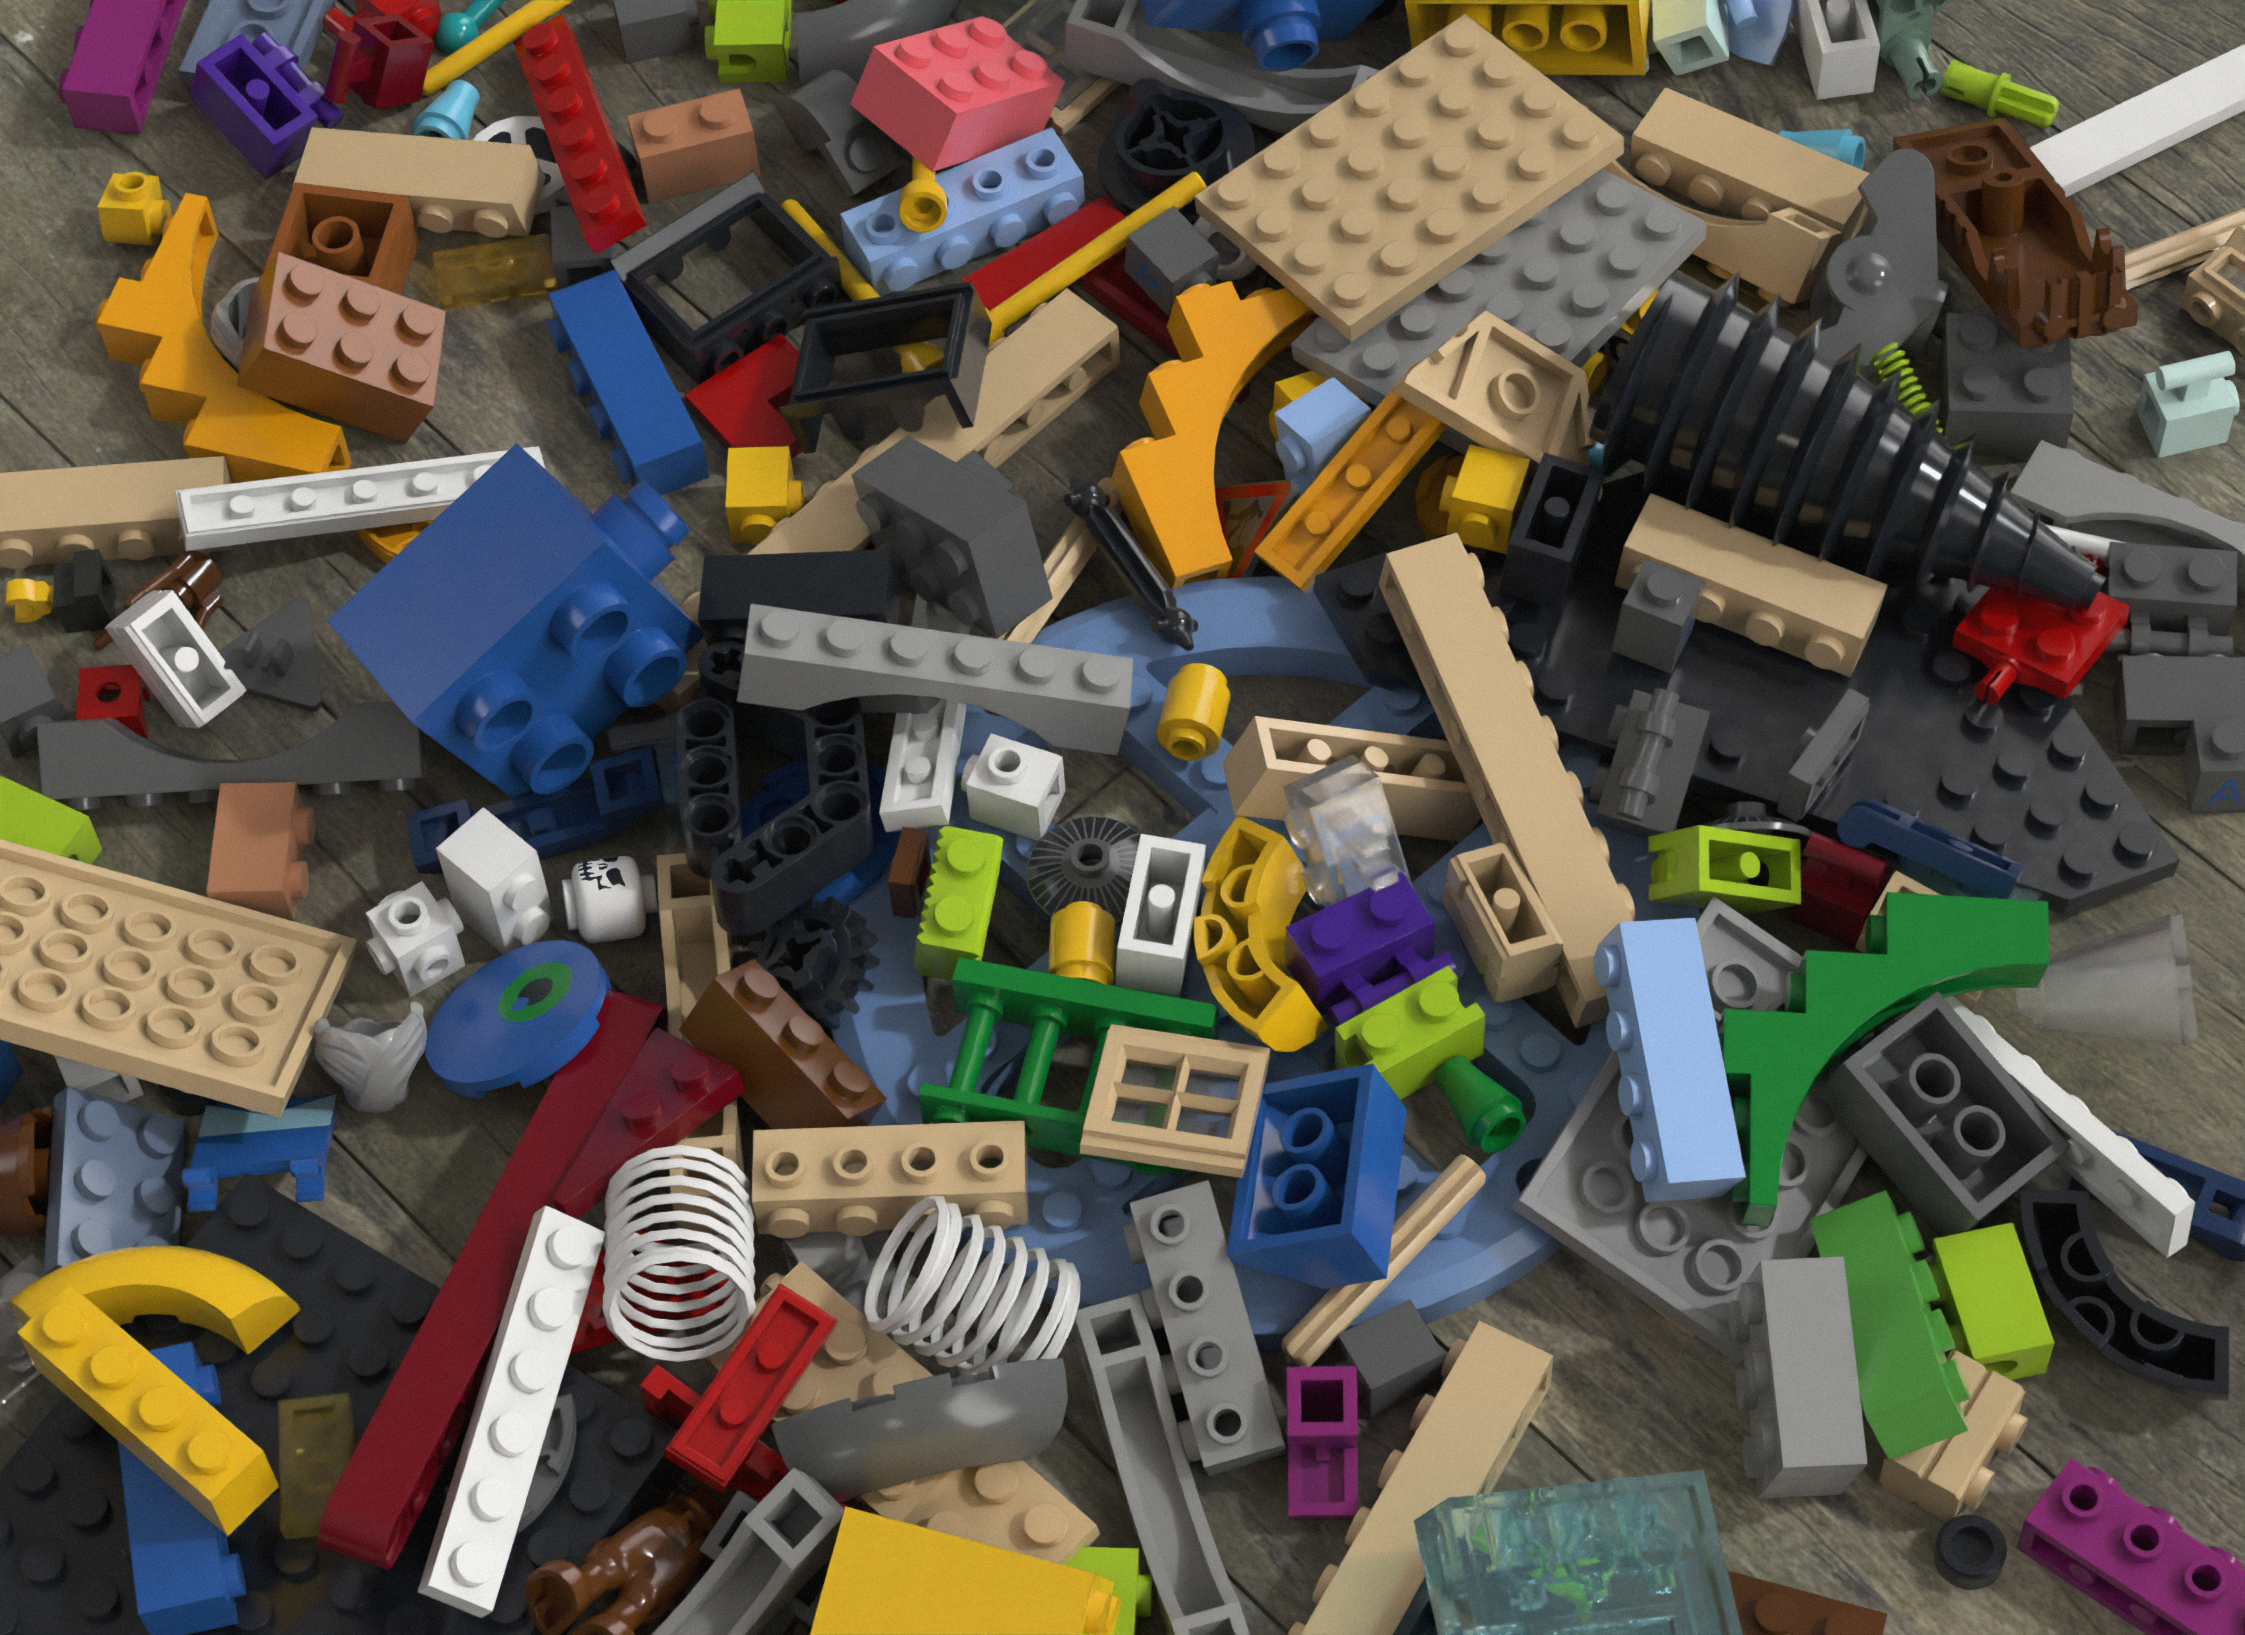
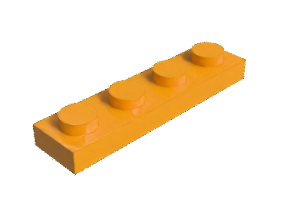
M1415 362L1406 373L1413 369L1417 363ZM1391 390L1254 550L1258 558L1301 592L1305 593L1314 585L1315 575L1326 571L1448 428V425L1393 393Z

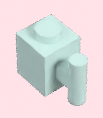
M1652 0L1653 19L1650 20L1645 73L1649 70V54L1656 52L1661 53L1675 75H1682L1729 60L1728 7L1723 0Z
M2230 351L2156 368V372L2144 375L2136 412L2158 458L2227 442L2233 418L2238 415L2240 408L2239 397L2234 383L2231 380H2224V377L2235 374V361Z

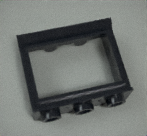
M754 171L610 260L612 270L615 269L646 331L698 385L779 334L785 337L789 331L806 321L803 314L804 310L834 305L836 301L844 297L839 259L836 256L832 258L764 190ZM750 214L751 219L797 266L694 331L645 280L657 272L667 281L675 280L684 269L682 256L704 242L714 251L724 249L731 240L730 226Z
M972 281L804 310L803 314L807 321L788 406L779 407L804 454L816 452L822 419L825 414H832L846 439L860 441L865 438L868 426V417L863 408L888 404L899 426L905 431L916 432L922 428L925 409L920 399L946 395L962 429L974 427L992 322ZM947 337L942 367L830 386L836 356Z

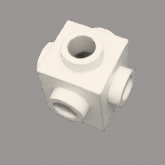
M423 881L405 891L391 893L377 907L366 912L374 936L366 941L369 953L384 975L393 972L409 997L416 995L466 966L457 938V934L464 931V927L456 910L446 897L436 902Z

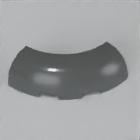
M848 0L826 9L796 13L800 87L831 69L844 72L858 84L873 46L941 28L950 14L955 15L961 0Z
M1063 1358L996 1364L988 1368L989 1372L972 1373L953 1379L950 1378L949 1373L893 1385L894 1394L875 1395L851 1402L850 1398H846L773 1423L774 1436L784 1464L789 1471L794 1467L812 1476L838 1503L889 1486L935 1474L992 1463L1032 1459L1050 1446L1063 1424L1068 1402L1066 1371Z

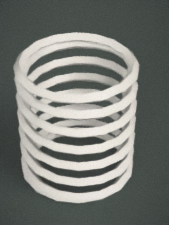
M676 1145L655 1148L626 1161L610 1179L604 1200L606 1214L604 1248L606 1253L603 1260L605 1267L603 1277L605 1290L602 1297V1308L608 1329L625 1347L648 1358L674 1362L708 1358L733 1346L750 1327L756 1309L754 1300L756 1288L753 1279L755 1274L753 1263L755 1256L753 1222L755 1218L752 1209V1189L749 1179L733 1161L710 1149ZM678 1155L689 1156V1157H696V1158H702V1159H705V1160H707V1161H709V1162H711V1163H713V1164H715V1165H717V1166L723 1168L726 1172H724V1171H722L721 1169H719V1168L713 1166V1165L710 1164V1163H705V1162H700V1161H695V1160H689V1159H684V1158H674V1159H665V1160H655V1159H657V1158H664V1157H671V1156H678ZM682 1168L703 1172L723 1183L729 1191L711 1181L682 1175L651 1178L633 1187H628L636 1179L656 1170ZM681 1185L705 1190L723 1200L730 1209L710 1198L685 1193L653 1195L629 1206L627 1205L636 1196L652 1189ZM683 1203L706 1208L724 1218L729 1226L711 1216L682 1210L651 1213L630 1223L627 1222L635 1214L653 1206ZM685 1221L705 1225L719 1234L713 1236L709 1233L683 1228L650 1231L643 1235L636 1233V1231L655 1223ZM681 1238L701 1243L677 1246L654 1241ZM636 1250L641 1254L634 1256L632 1252ZM715 1250H718V1251L721 1252V1253L718 1254V1255H715V1254H713L712 1252L715 1251ZM676 1261L698 1263L683 1267L655 1265ZM712 1269L718 1271L702 1281L681 1285L655 1283L636 1275L644 1271L653 1275L683 1277L705 1273ZM729 1279L722 1288L703 1298L679 1303L653 1300L635 1292L627 1284L629 1282L649 1292L680 1295L707 1290ZM730 1296L722 1306L700 1317L684 1320L653 1318L635 1310L625 1300L627 1299L650 1310L679 1313L706 1308ZM621 1313L625 1317L647 1327L669 1330H683L706 1326L728 1314L730 1315L722 1324L703 1334L684 1338L653 1336L634 1328ZM728 1333L722 1340L717 1341L703 1349L674 1352L654 1349L650 1347L660 1346L669 1348H683L694 1345L706 1344Z
M933 1195L914 1205L898 1222L884 1244L866 1290L864 1311L871 1331L884 1335L891 1332L895 1343L906 1346L913 1344L917 1354L928 1357L935 1355L938 1364L942 1366L953 1367L956 1365L960 1375L963 1376L978 1372H988V1368L991 1365L1007 1363L1009 1354L1022 1339L1034 1319L1043 1299L1048 1281L1059 1275L1058 1290L1050 1313L1037 1337L1019 1361L1036 1360L1048 1344L1060 1322L1050 1345L1041 1357V1359L1057 1358L1074 1324L1080 1302L1081 1282L1074 1263L1066 1262V1259L1061 1258L1048 1261L1044 1248L1033 1247L1027 1250L1023 1237L1012 1236L1005 1239L1001 1226L990 1225L983 1228L979 1215L969 1214L961 1217L957 1203H946L944 1196ZM930 1208H936L915 1232L905 1250L893 1279L888 1300V1315L885 1319H879L877 1314L878 1295L884 1275L895 1251L909 1229L921 1215ZM937 1226L932 1248L922 1271L905 1299L901 1302L905 1283L913 1263L927 1237ZM968 1227H973L972 1238L958 1254L945 1278L936 1301L934 1314L921 1325L923 1308L936 1292L947 1273L960 1242L961 1232ZM989 1238H994V1248L980 1264L972 1278L982 1253L983 1243ZM1011 1249H1016V1258L997 1283L1004 1264L1005 1253ZM1032 1260H1037V1269L1020 1290L1026 1274L1027 1264ZM967 1288L958 1310L955 1326L942 1337L945 1319ZM986 1304L979 1322L976 1338L964 1348L965 1334ZM1005 1321L997 1350L985 1360L987 1344ZM909 1323V1332L902 1331L900 1327ZM931 1334V1343L924 1342L922 1338ZM952 1346V1354L944 1351V1349ZM974 1357V1365L966 1362V1360Z

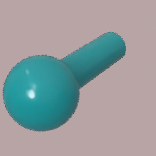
M474 0L462 13L452 12L442 16L439 19V26L434 35V42L441 52L451 55L478 37V29L506 0Z

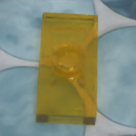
M549 233L432 252L441 310L558 291L552 264V247Z
M348 1393L278 1401L280 1530L285 1539L318 1536L324 1509L354 1453L353 1403Z

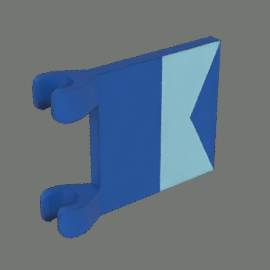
M337 1094L289 1098L281 1118L249 1111L231 1104L206 1105L190 1168H184L182 1172L183 1185L188 1187L189 1192L188 1213L216 1210L218 1178L244 1176L246 1173L249 1175L291 1172V1176L296 1178V1203L323 1201L325 1194V1167L339 1107Z

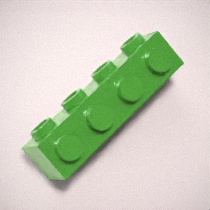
M1884 1190L1811 1218L1810 1223L1820 1257L1844 1256L1860 1399L1866 1419L1888 1460L1967 1432L1968 1428L1960 1403L1971 1399V1395L1956 1359L1947 1362L1944 1353L1954 1349L1955 1343L1941 1309L1931 1310L1929 1302L1939 1299L1940 1295L1926 1260L1916 1261L1914 1253L1925 1250L1911 1212L1908 1211L1899 1215L1887 1191Z

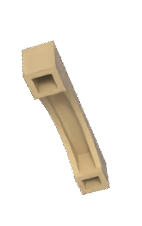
M1616 160L1602 168L1706 221V239L1692 254L1708 261L1706 268L1721 278L1728 280L1740 271L1739 279L1742 278L1758 286L1757 294L1769 302L1781 294L1780 306L1789 307L1791 303L1797 304L1810 298L1812 289L1820 277L1825 274L1828 261L1833 255L1842 235V232L1791 207L1770 213L1767 220L1763 221L1729 219L1710 215L1686 207L1654 191L1635 178Z

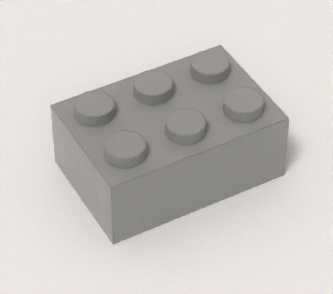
M1844 1256L1760 1260L1746 1283H1742L1737 1300L1730 1301L1728 1309L1732 1342H1742L1744 1368H1738L1736 1371L1735 1387L1738 1407L1740 1410H1749L1751 1436H1745L1743 1440V1464L1746 1477L1756 1478L1758 1499L1841 1495L1868 1464Z

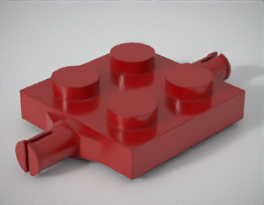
M2088 553L2083 555L2085 558L2092 562L2093 554ZM2097 556L2092 563L2098 566L2095 572L2103 575L2106 570L2105 564ZM1990 587L1956 627L1952 647L1981 660L1990 669L1985 677L1975 686V693L1982 702L1988 697L1987 704H1997L2012 683L2038 687L2065 700L2126 625L2130 606L2098 592L2088 612L2078 606L2075 607L2074 611L2027 596L2018 599L2016 593Z

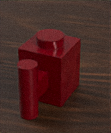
M400 14L354 20L352 32L341 31L338 33L324 98L332 103L343 104L347 101L350 88L360 96L364 104L375 109L388 110L392 109L395 105L420 102L434 41Z
M1813 832L1806 845L1804 856H1801V904L1789 907L1788 919L1855 948L1868 916L1890 880L1892 867L1882 860Z

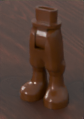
M697 1486L688 1494L677 1493L672 1495L664 1504L637 1517L611 1537L596 1540L593 1547L586 1554L581 1567L578 1568L572 1562L565 1559L545 1562L528 1576L525 1583L526 1604L532 1621L542 1634L559 1635L572 1625L601 1594L607 1591L616 1592L614 1602L600 1614L589 1618L570 1635H635V1629L647 1627L655 1621L663 1619L669 1604L700 1572L708 1559H710L709 1556L699 1549L726 1508L710 1490L703 1486Z

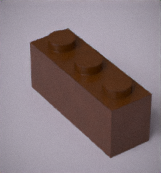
M755 959L715 977L679 1028V1031L694 1047L740 1072L745 1092L740 1096L772 1130L868 1126L887 1100L881 1091L869 1080L867 1074L841 1051L824 1033L819 1023L809 1017L780 987L776 978L765 971Z

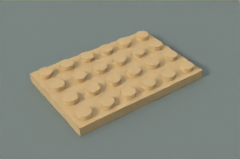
M1464 14L1195 195L1196 212L1352 343L1624 154V137Z
M0 839V1040L46 1052L56 1057L67 1058L110 1070L121 1075L178 1089L185 1093L221 1101L249 1111L281 1118L315 1044L316 1032L314 1024L320 1018H327L354 959L357 939Z

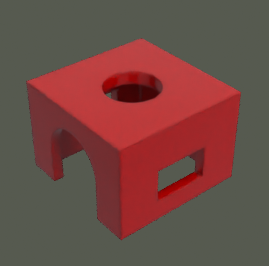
M132 664L79 668L76 720L114 717L139 736L148 739L149 726L143 713L142 694L145 701H150L151 690ZM120 694L112 702H102L98 699L100 695Z

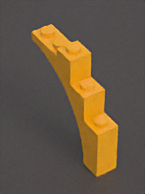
M185 193L176 213L170 214L167 217L163 227L162 241L154 257L147 259L144 263L140 281L119 277L109 299L102 300L98 307L96 329L101 334L109 359L142 366L139 375V389L144 393L152 419L186 426L183 435V450L185 454H188L189 459L224 456L233 483L348 470L352 461L341 426L313 419L286 408L265 395L237 386L238 373L223 359L209 339L203 320V286L209 257L219 233L208 198Z
M1232 281L1214 286L1203 283L1186 289L1175 298L1167 329L1181 360L1167 361L1148 373L1139 401L1154 438L1146 437L1136 440L1120 451L1111 478V482L1118 493L1121 505L1139 545L1171 589L1182 587L1185 583L1226 578L1233 559L1222 532L1214 486V461L1220 425L1231 405L1251 378L1271 359L1290 347L1319 317L1317 313L1287 288L1276 291L1272 288L1259 289L1240 301Z

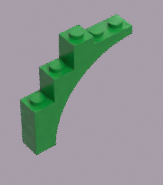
M1887 892L1878 914L1868 916L1865 934L1866 953L1805 951L1797 973L1788 972L1785 987L1786 1012L1724 1008L1717 1032L1729 1094L1733 1096L1731 1104L1737 1135L1742 1137L1741 1155L1746 1176L1729 1190L1731 1202H1741V1225L1768 1227L1778 1204L1780 1169L1792 1124L1804 1101L1823 1075L1851 1047L1880 1026L1903 1013L1913 1010L1936 991L1943 998L1967 992L1997 988H2037L2049 966L2048 901Z

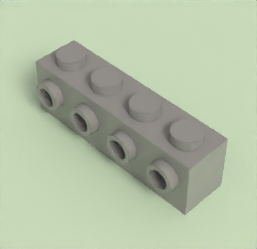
M1209 1180L1130 1202L1135 1222L1122 1225L1133 1264L1146 1262L1153 1287L1141 1290V1295L1151 1329L1155 1330L1164 1327L1172 1353L1159 1357L1170 1396L1183 1393L1190 1419L1178 1422L1189 1463L1202 1459L1204 1469L1208 1476L1287 1454L1288 1451L1234 1263L1227 1256L1228 1242Z

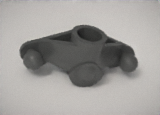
M1908 148L1898 149L1887 155L1859 184L1858 190L1874 221L1868 235L1850 238L1836 248L1828 261L1826 274L1820 277L1812 289L1809 298L1808 311L1812 324L1821 318L1819 349L1837 361L1862 342L1859 374L1868 381L1876 375L1874 372L1876 366L1870 364L1872 356L1890 343H1898L1897 348L1886 352L1876 361H1880L1899 350L1905 351L1904 356L1913 360L1919 358L1938 318L1949 286L1948 281L1938 278L1935 178L1933 167L1925 155L1917 150Z

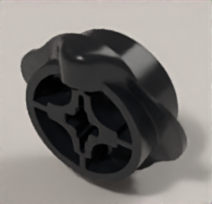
M1145 78L1137 81L1130 88L1123 105L1116 114L1112 127L1099 150L1098 172L1106 193L1117 204L1134 212L1192 171L1197 172L1201 176L1207 187L1255 156V141L1249 122L1233 106L1217 99L1206 98L1169 87L1158 79ZM1195 199L1178 210L1192 225L1200 217L1196 212Z

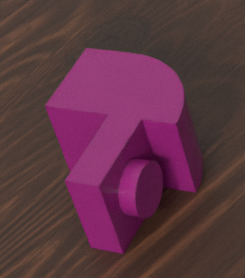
M1357 1366L1287 1367L1288 1519L1353 1520L1358 1512Z

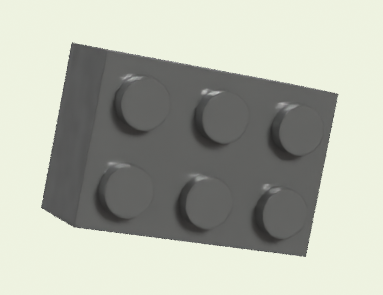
M906 436L851 474L859 498L856 508L859 516L869 529L874 545L872 550L890 549L900 581L914 589L926 602H936L954 613L963 624L967 626L974 625L998 639L1053 599L1024 500L910 436Z
M1938 991L1843 1062L1816 1091L1939 1237L1968 1232L2017 1194L2020 1189H2023L2042 1174L2071 1147Z

